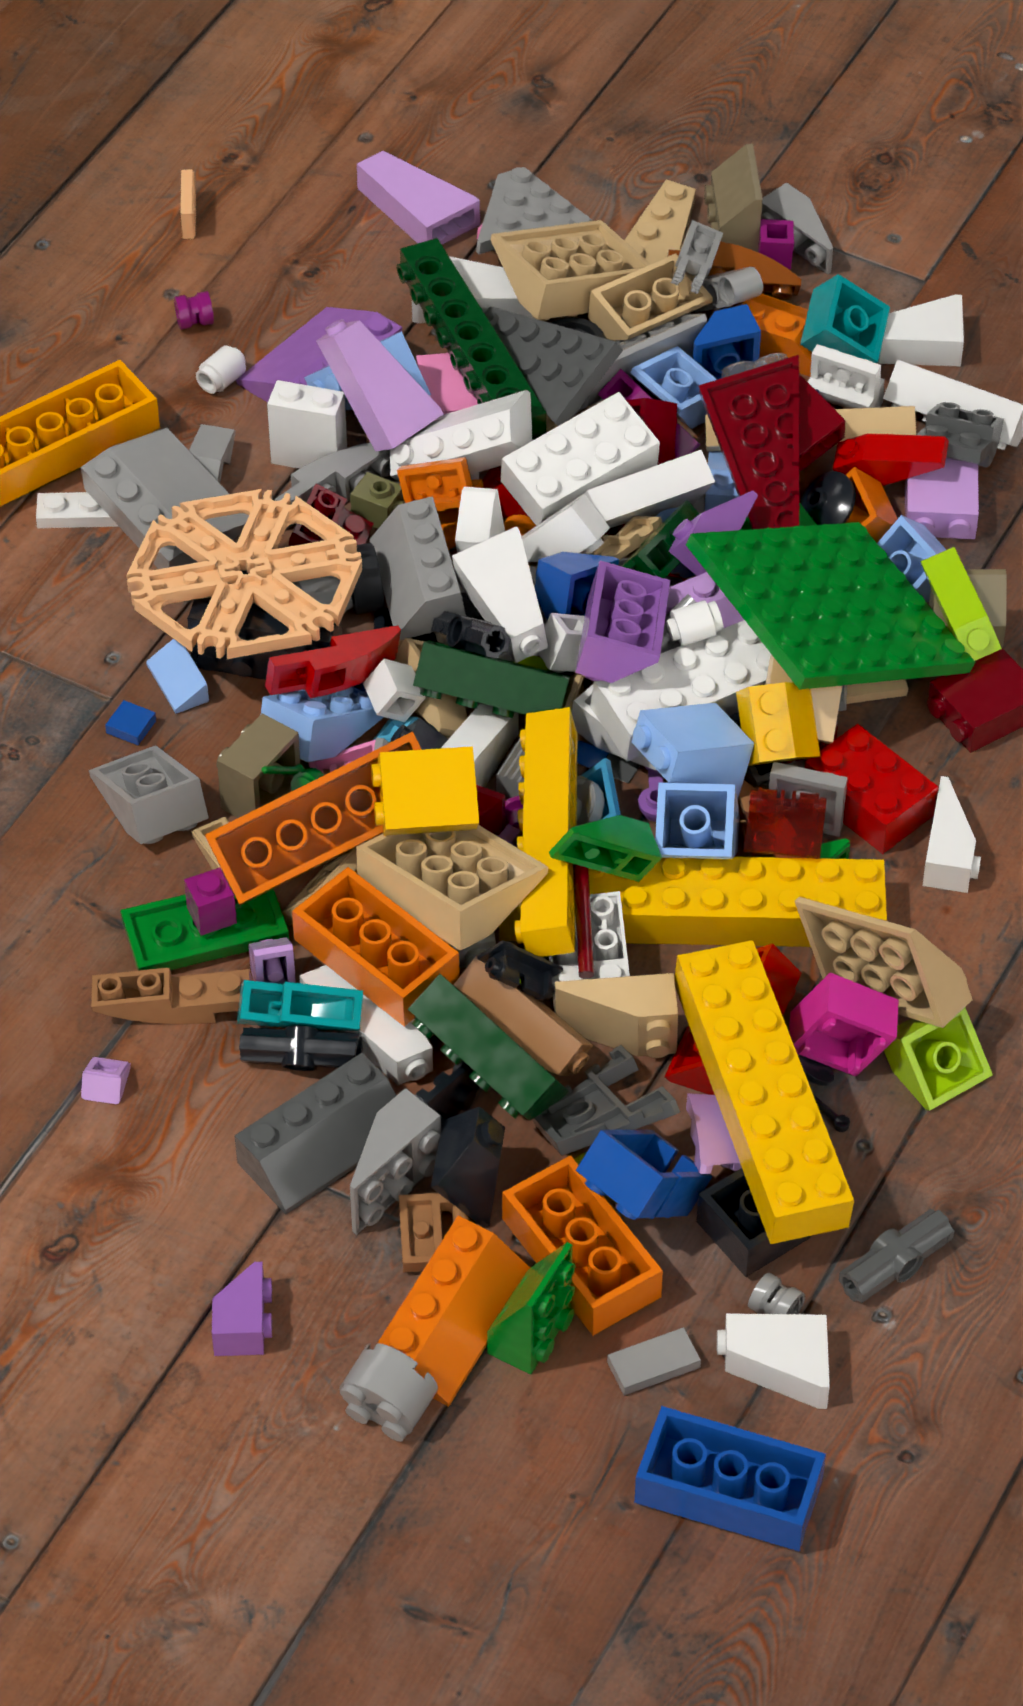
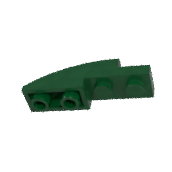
M688 500L684 501L641 544V547L622 567L665 578L680 563L669 552L676 539L673 533L685 519L692 521L700 515Z

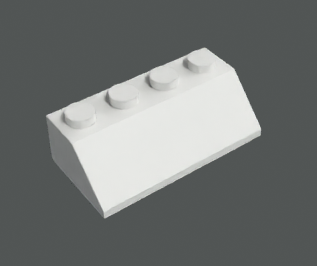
M897 360L883 399L893 402L891 407L915 406V411L924 414L922 420L925 422L927 413L942 402L958 404L960 409L968 411L976 409L988 410L993 413V416L1004 418L998 448L1005 450L1007 444L1015 447L1019 445L1023 438V404Z
M528 390L440 416L394 449H390V476L399 482L397 469L401 466L466 457L470 474L501 466L503 457L532 441L530 392Z

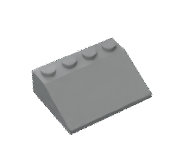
M168 428L109 447L81 467L84 489L138 548H140L152 521L154 520L158 524V516L160 514L167 519H173V506L180 507L181 502L229 495L224 487ZM239 513L210 518L205 521L233 540L241 534L249 515ZM168 545L159 550L153 564L158 569L197 563V561L178 547Z

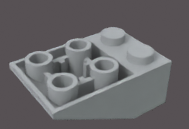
M406 1088L377 1112L350 1184L352 1232L356 1235L366 1226L376 1224L383 1216L384 1211L395 1201H399V1195L409 1194L417 1182L424 1176H431L434 1172L439 1138L441 1136V1117Z

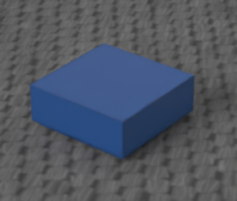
M123 700L105 724L106 733L139 745L156 722V712Z

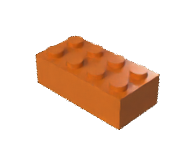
M349 867L292 910L294 940L357 990H363V995L404 1027L416 1018L408 1008L439 974L444 976L453 985L460 977L459 952Z
M570 1155L503 1191L502 1220L536 1263L566 1242L573 1245L572 1262L576 1264L572 1277V1286L575 1287V1292L571 1300V1308L575 1310V1314L592 1336L660 1299L662 1295L663 1270L605 1197L593 1192L585 1185L587 1179L575 1171L579 1165Z

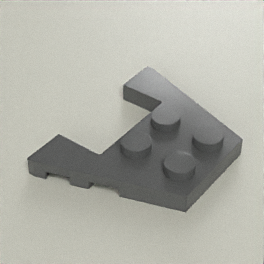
M620 1045L609 1052L612 1059L601 1068L598 1064L592 1065L585 1071L587 1079L573 1090L570 1086L566 1085L565 1088L569 1092L532 1120L537 1129L562 1156L592 1145L601 1130H634L674 1116L681 1111L675 1098L663 1086L628 1105H624L608 1089V1086L639 1070L633 1056Z

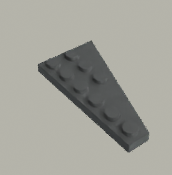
M491 306L484 312L546 411V415L557 426L572 419L623 351L616 341Z

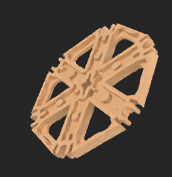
M262 489L181 502L180 507H172L173 519H167L160 514L158 516V524L154 520L152 521L126 575L128 592L131 593L134 610L191 652L197 643L198 654L203 655L207 647L214 646L216 647L217 658L221 659L227 650V659L310 645L312 640H320L319 627H324L332 632L334 630V623L339 626L362 572L361 553L357 552V542L354 540V536L305 501L295 496V500L291 504L289 493H285L282 500L274 501L272 500V490H267L262 499ZM239 513L249 515L237 543L205 521L210 518ZM292 524H302L324 539V541L278 548L286 528ZM168 545L178 547L197 561V563L150 570L159 550ZM326 576H334L340 580L330 604L318 602L292 583ZM211 597L200 624L193 629L184 628L162 611V608L167 604ZM253 602L289 628L288 632L283 635H270L250 641L243 640L238 636Z

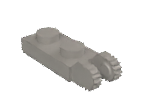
M692 220L675 264L677 268L671 283L678 286L686 272L691 275H697L691 284V292L698 294L704 278L706 279L710 272L723 233Z

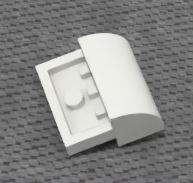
M816 345L811 356V376L808 383L814 389H819L820 395L828 403L846 409L878 408L883 403L885 379L880 378V364L840 352L836 349Z

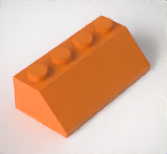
M458 1215L378 1343L395 1348L415 1360L418 1364L414 1370L423 1378L429 1372L438 1385V1391L433 1399L449 1407L486 1348L487 1331L530 1267L493 1232Z

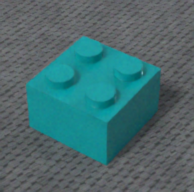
M837 274L813 289L800 345L813 352L818 344L877 363L890 306Z

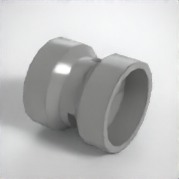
M769 1272L755 1286L748 1301V1307L758 1314H799L805 1301V1293L795 1287H785L782 1285L780 1278Z

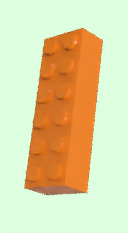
M413 731L205 834L239 905L259 897L356 848V846L383 834V825L376 826L374 802H381L380 787H373L371 764H378L377 759L380 752L422 750Z

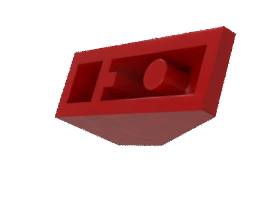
M867 433L838 442L833 470L846 475L856 467L881 482L882 486L944 468L949 440L946 436Z

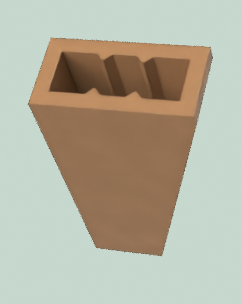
M476 955L454 986L547 1071L561 1076H570L571 1073L577 1074L588 1062L590 1056L587 1053L593 1045L543 1002L522 992L521 984L513 988L498 980L491 979L485 971L486 963L477 960L478 955Z

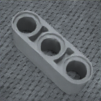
M746 267L704 278L702 285L713 297V302L694 310V312L698 313L728 307L760 296L763 292V282L759 272L754 267Z

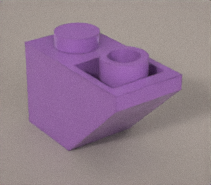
M263 1262L252 1263L212 1298L214 1356L264 1355V1338H272V1314L264 1313V1303H272V1278H264Z

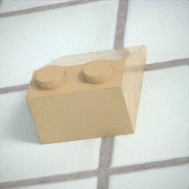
M674 973L555 982V1013L584 1038L612 1048L622 1045L630 1054L635 1056L661 1058L668 1054L676 1053L678 1008Z

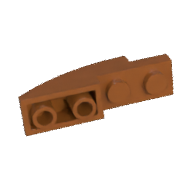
M720 241L707 277L741 268L754 267L762 278V293H772L773 297L787 299L791 298L792 295H798L801 287V278L791 270L759 252ZM669 250L667 257L675 253L679 256L680 250Z

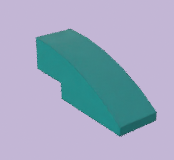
M244 980L240 988L237 1024L285 1028L286 1026H308L319 1030L359 1031L363 990L293 982L277 984Z

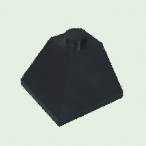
M476 1107L442 1121L431 1188L485 1228L490 1226L505 1127L481 1107Z

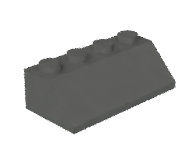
M362 1052L235 1135L237 1163L285 1214H288L357 1168L377 1112L397 1095L388 1078Z

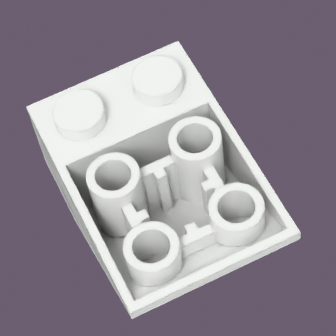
M620 891L590 894L594 977L590 979L630 976ZM576 915L575 952L549 956L550 962L563 967V971L552 978V985L554 986L555 982L586 980L580 978L578 973ZM554 994V996H553L554 1011H555V994Z

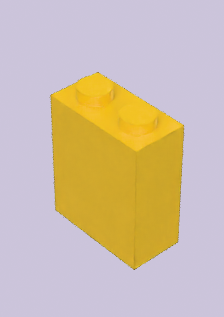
M473 746L380 752L377 759L378 764H371L373 787H380L381 802H374L376 826L383 825V836L477 829L479 814Z

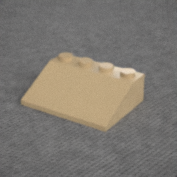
M602 220L491 234L490 239L519 303L535 319L542 321L563 316L575 317L578 314L588 313L591 290L650 265L648 261Z
M478 825L476 830L387 836L381 834L356 846L357 874L438 937L460 951L490 936L548 874V866Z
M798 897L794 901L823 979L831 972L899 1000V1015L944 1028L973 1000L962 968L916 929Z

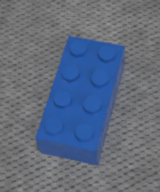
M661 1406L636 1475L634 1503L800 1551L823 1481L826 1453Z

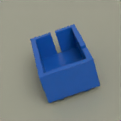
M601 1130L575 1170L587 1179L585 1185L601 1196L608 1195L617 1202L616 1209L632 1220L688 1216L698 1200V1194L704 1191L713 1177L711 1174H700L694 1161L686 1155L681 1156L672 1172H666L679 1150L653 1130Z

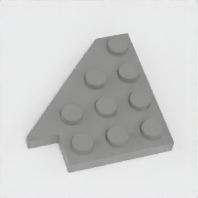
M525 167L514 168L497 176L477 240L476 252L482 254L495 250L490 240L491 234L590 222L593 220Z

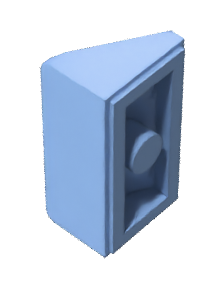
M175 639L167 643L146 661L147 667L175 714L209 702L208 686L187 649Z

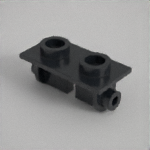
M504 940L477 956V960L486 963L485 971L491 979L498 980L513 988L520 985L521 979V991L540 1001L544 999L549 1000L554 996L555 986L552 985V978L563 971V967L546 960L544 957L532 954Z

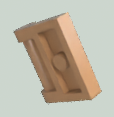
M439 1193L399 1195L403 1272L423 1271L442 1241L440 1212L449 1211L452 1213L453 1222L458 1215L469 1220V1216Z

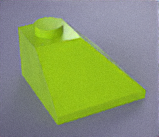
M966 1007L944 1028L915 1019L905 1021L897 1026V1038L884 1050L892 1072L919 1103L929 1111L993 1076Z

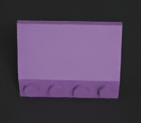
M326 307L237 379V384L268 403L277 380L307 385L304 377L329 365L316 340L327 334L325 328L340 319H344L345 323L360 320L378 341L401 332L402 327L378 312Z

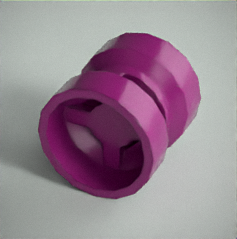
M208 291L198 292L195 297L188 298L185 295L174 297L175 313L180 330L191 328L196 323H200L203 326L214 324L212 304Z

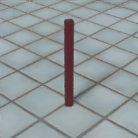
M573 864L578 973L580 978L590 979L594 977L589 868Z

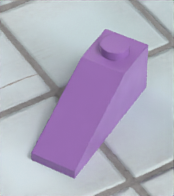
M754 491L748 492L702 512L692 521L685 519L673 533L676 539L669 552L696 576L705 573L706 570L686 546L690 534L740 530L758 494Z

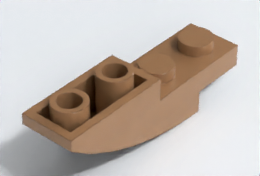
M170 967L92 975L91 1007L93 1012L132 1021L161 1024L216 1023V1013L238 1011L241 984L244 980L252 981L250 969L172 977Z

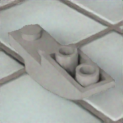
M365 443L323 456L292 473L291 488L275 498L274 501L282 500L285 493H289L291 504L295 500V496L307 502L315 483L346 498L347 503L350 501L351 492L367 472L382 478L390 475V449L375 452L371 443ZM295 524L289 525V526L286 528V530H288L290 527H292V526L295 525Z

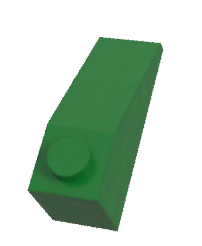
M622 815L574 826L549 851L551 858L640 882L662 859L649 823Z

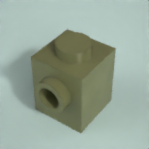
M369 472L364 475L350 494L351 512L373 522V527L377 529L398 505L405 503L400 484Z

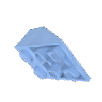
M354 686L343 691L311 699L305 690L264 696L261 707V714L263 713L298 732L300 759L306 762L336 757L384 718L376 715L367 692L354 688Z

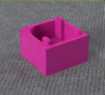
M830 972L790 1012L789 1034L797 1054L856 1077L897 1038L899 1000Z

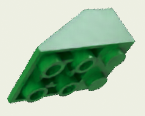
M566 1242L527 1270L487 1331V1354L530 1375L539 1362L545 1363L554 1348V1338L559 1331L565 1332L568 1329L575 1312L571 1308V1300L575 1292V1287L572 1286V1277L576 1264L572 1262V1244Z

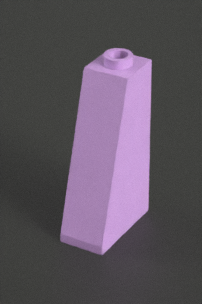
M381 151L357 163L358 189L417 243L438 238L440 243L444 244L480 225V200L477 197L385 151Z
M340 319L325 328L327 334L316 340L375 452L394 449L444 414L439 405L360 320L345 323L344 319Z

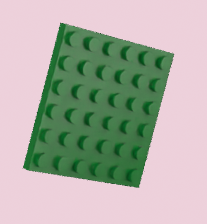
M860 522L692 533L688 538L687 548L799 690L970 673L975 664L974 659L964 652V645L956 640L954 635L945 626L944 621L935 614L926 603L924 597L915 590L906 579L905 574L895 566L885 550L876 543L868 533V530Z

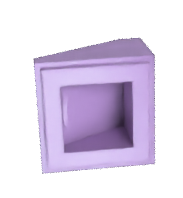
M93 1057L82 1073L81 1097L84 1100L118 1104L124 1092L131 1063Z

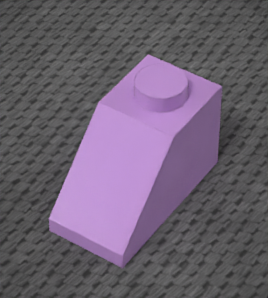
M287 937L274 940L266 939L249 944L250 968L253 981L284 984V982L296 983L293 946Z

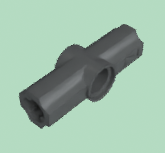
M929 1209L901 1230L897 1231L895 1228H891L883 1232L874 1241L868 1253L839 1272V1281L844 1288L845 1294L852 1301L863 1303L894 1280L902 1283L910 1279L920 1269L925 1258L953 1239L954 1230L949 1223V1219L940 1210Z

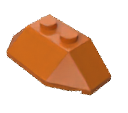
M764 294L723 308L748 305L761 330L760 360L773 363L799 355V373L808 377L811 376L812 351L800 345L808 309Z

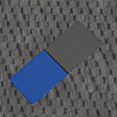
M577 742L578 764L592 768L602 759L607 758L611 762L613 777L625 783L630 782L640 764L632 761L626 762L624 758L588 743Z

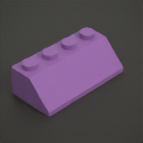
M599 561L588 595L575 673L584 675L593 681L602 680L613 683L658 663L661 654L670 580Z

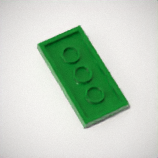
M274 889L242 905H239L234 895L237 924L202 936L187 909L186 894L120 910L121 920L137 971L169 967L170 970L248 952L250 943L261 942L266 939L274 940L286 937L289 939V931Z

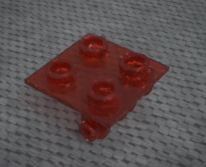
M759 787L758 791L751 790L743 851L820 859L827 798L819 797L820 793L800 792V799L797 800V791L793 790L792 799L785 798V789H781V796L777 798V790L763 789V787Z

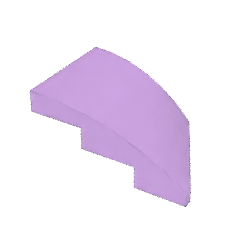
M687 1093L686 1110L692 1120L690 1136L696 1146L694 1163L699 1173L711 1174L713 1165H720L733 1171L741 1169L740 1161L715 1095Z

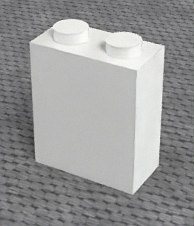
M280 380L276 381L267 403L271 464L300 469L323 456L347 448L344 392Z

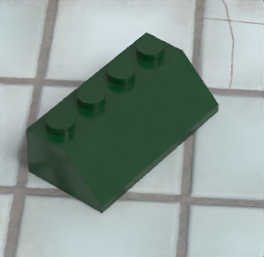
M428 640L423 643L413 686L420 687V695L441 700L444 693L457 697L456 704L477 709L478 703L493 706L492 713L513 718L515 712L526 714L563 708L571 676L501 658H491Z
M441 974L435 978L408 1008L417 1017L412 1024L428 1039L435 1034L443 1041L445 1045L440 1050L457 1066L462 1061L474 1070L469 1077L485 1092L491 1087L502 1096L498 1104L513 1118L516 1119L522 1114L531 1121L569 1092Z

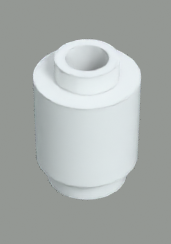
M227 345L222 346L200 364L199 370L196 372L198 384L210 394L223 391L245 373V357L237 348Z
M703 600L671 610V619L666 620L671 640H678L681 646L716 636V631L724 629L722 617L715 601L707 603Z

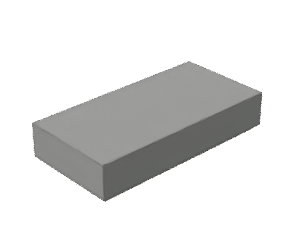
M684 1327L607 1355V1363L624 1396L699 1369L701 1366V1359Z

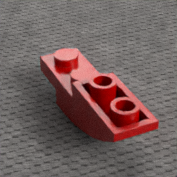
M397 625L332 636L330 647L269 657L265 687L270 695L305 690L311 699L363 683L383 659L391 661L396 659L401 629Z

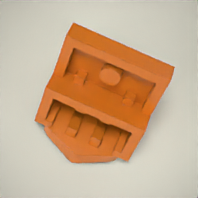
M466 457L401 466L397 469L404 502L408 503L433 496L448 551L456 549L455 537L462 489L464 487L484 488L482 479L471 480Z

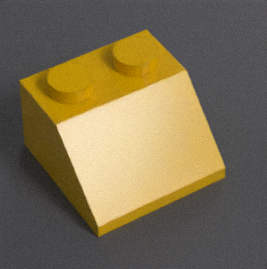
M794 682L751 686L736 692L741 730L755 743L748 766L820 756L811 689L799 690Z

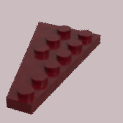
M799 355L699 385V394L738 496L751 491L758 494L747 516L750 528L766 529L800 526Z

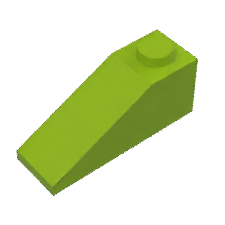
M955 547L920 561L947 626L956 640L964 645V652L968 653L975 661L1002 649L989 617Z

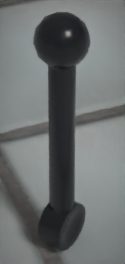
M813 1094L819 1110L834 1122L835 1130L838 1132L847 1131L850 1125L849 1118L846 1115H837Z

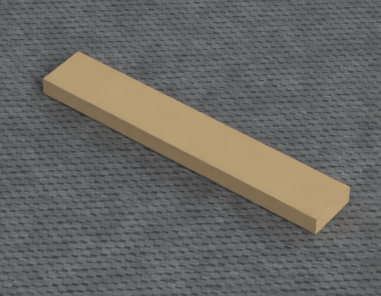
M915 406L835 409L846 420L845 438L841 441L867 433L916 435ZM705 415L707 452L721 451L709 417Z

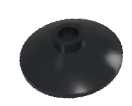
M826 472L815 478L808 485L801 496L800 504L817 525L846 523L855 505L856 492L854 484L848 476L841 472Z

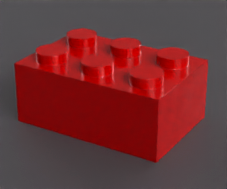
M858 723L835 739L833 743L820 750L819 757L809 758L805 761L804 768L848 777L843 823L881 854L887 852L934 816L939 786Z

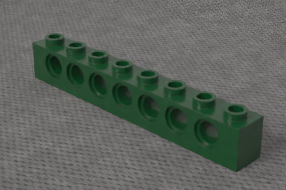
M438 238L401 248L400 263L397 264L399 279L403 284L407 283L414 304L421 306L426 324L429 327L433 326L440 347L446 348L449 352L453 368L460 370L463 375L464 385L469 393H474L477 405L528 390L531 394L532 441L546 433V411Z

